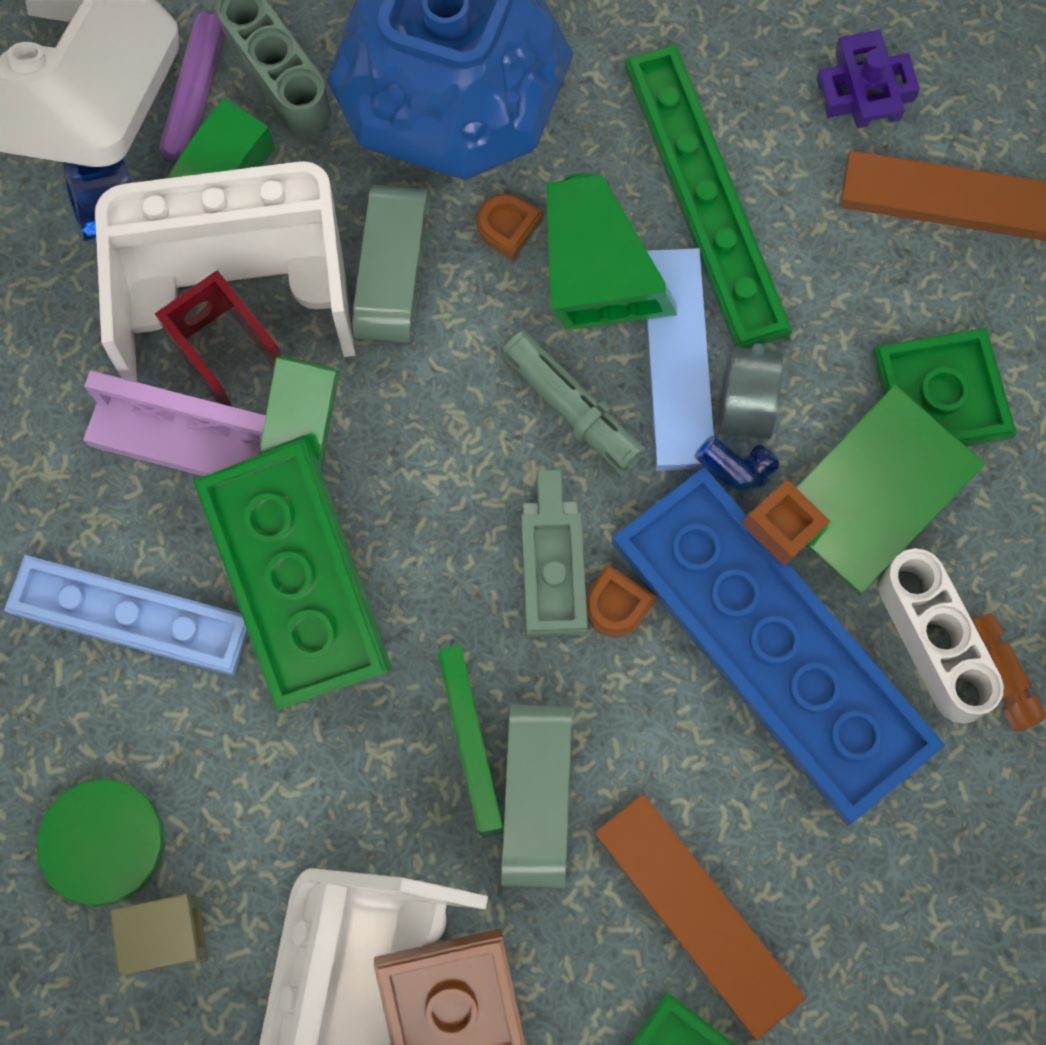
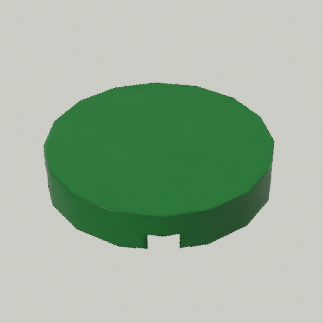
M110 779L81 782L62 793L44 814L36 838L38 864L48 884L67 900L94 907L118 904L142 891L151 880V876L156 871L158 863L161 862L165 849L163 821L153 802L133 786Z

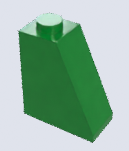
M577 173L566 177L563 181L546 183L551 310L564 329H585L677 315V304L668 286L603 175Z

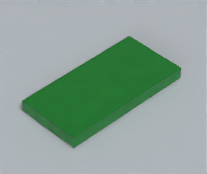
M310 438L297 440L193 480L276 710L387 673L393 669Z

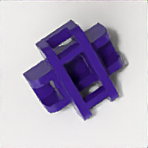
M881 30L839 37L836 46L838 66L819 69L816 78L818 88L823 90L827 118L852 113L857 128L868 127L870 121L888 118L889 122L900 121L905 112L903 104L914 102L920 92L909 53L889 57ZM867 53L865 61L856 62L854 55ZM901 74L902 85L897 84L895 75ZM840 85H846L848 95H843ZM882 88L883 91L871 95L865 94V91Z

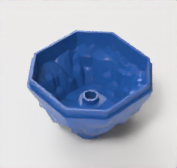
M356 0L348 22L343 29L341 42L331 66L327 82L359 145L371 151L455 178L467 180L533 152V149L537 148L574 54L545 0Z

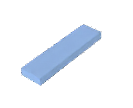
M700 248L647 250L677 304V315L646 320L656 471L702 469L704 466L706 469H714L716 457Z
M24 555L4 609L6 613L231 676L236 674L249 635L241 613Z

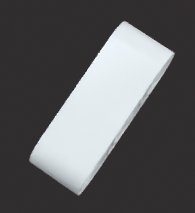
M914 548L903 551L896 556L880 578L879 592L881 599L938 710L952 722L962 724L974 722L997 707L1001 701L1004 689L1001 675L939 559L934 554L923 549ZM907 571L917 575L922 582L923 593L913 594L906 591L899 582L898 572ZM927 625H939L947 631L951 639L950 649H939L930 642L926 633ZM957 679H966L977 688L979 693V703L977 706L968 705L958 697L955 689Z

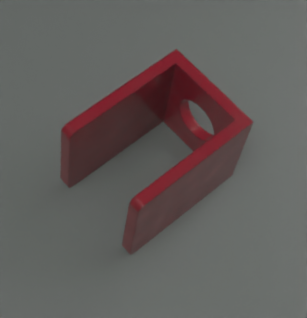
M216 270L154 314L170 342L219 404L233 407L220 382L186 339L229 310L273 367H275L276 358L281 356V353L271 336L219 271ZM208 301L207 305L201 312H199L197 315L191 318L185 319L186 315L192 308H194L196 305L202 302Z

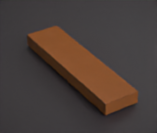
M853 150L849 151L840 208L1046 241V181Z
M644 794L594 832L596 838L754 1040L761 1038L806 1000L805 996Z

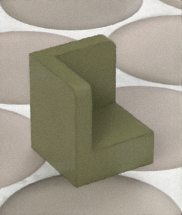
M184 894L110 910L117 967L120 974L130 975L173 965L186 966L208 961L199 897Z

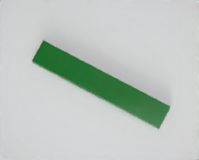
M674 44L625 59L624 68L695 248H700L702 266L736 352L790 336L792 333L791 325L677 45Z

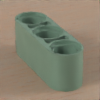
M219 0L217 3V14L229 48L284 125L292 133L301 136H311L321 132L331 118V109L325 83L321 74L266 0ZM277 60H282L281 62H279V63H277V64L267 65V64H269L270 62L277 61ZM302 100H312L305 105H295Z
M371 185L353 307L352 326L355 339L408 344L413 342L414 335H410L411 317H416L421 284L417 283L418 265L423 266L427 237V232H424V215L430 214L429 189Z
M510 704L501 886L565 889L572 707Z

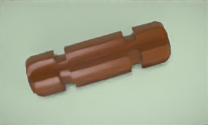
M985 614L973 619L972 622L1001 675L1004 685L1001 701L1004 700L1008 707L1003 712L1012 729L1023 731L1041 723L1046 718V712L1037 695L1030 696L1027 689L1032 687L1010 643L1003 644L1000 636L1004 635V632L997 618L993 614Z

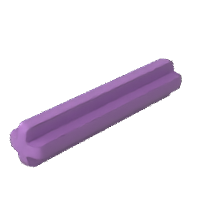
M200 12L195 17L159 144V151L165 160L177 162L199 129L224 38V32L217 14Z

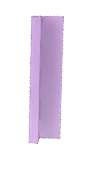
M91 370L89 372L84 387L97 404L83 439L87 446L200 476L208 475L259 455L266 415Z

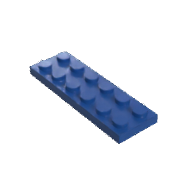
M704 466L613 536L611 544L650 591L657 596L660 603L842 821L849 826L946 745L789 563L783 566L741 524L747 515Z

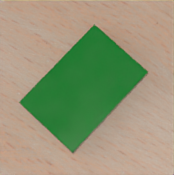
M894 385L796 487L830 520L829 524L806 547L861 595L986 463L900 388Z

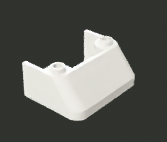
M25 0L29 16L70 23L55 48L41 46L34 42H20L11 46L0 56V152L91 167H103L117 163L128 153L180 49L177 22L157 0Z
M300 161L121 184L108 189L99 198L95 208L101 343L122 379L137 382L134 334L161 329L162 326L154 313L178 297L177 288L195 286L216 270L219 271L226 281L288 274L292 295L298 303L310 309L331 308L343 356H355L347 278L333 194L328 175L320 166L311 162Z
M314 868L303 871L295 881L290 894L259 1045H391L374 969V957L436 943L442 937L445 930L446 905L486 910L488 896L402 877Z

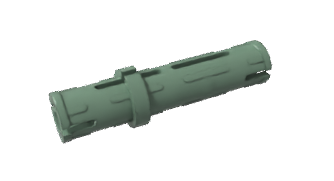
M523 330L508 341L503 348L504 352L500 355L501 358L517 371L573 428V436L580 443L587 442L607 460V463L620 476L627 474L644 457L643 454L647 452V448L641 445L612 416L613 409L605 401L599 403L584 390L540 346L528 331Z

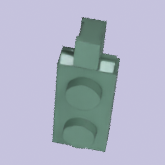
M538 470L536 477L537 503H523V515H521L526 637L586 635L588 626L582 515L577 511V501L563 502L561 470Z

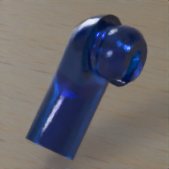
M714 435L706 439L695 453V459L730 488L737 490L764 487L770 482L769 476L779 468V459L765 446H755L747 457L744 455L738 456Z

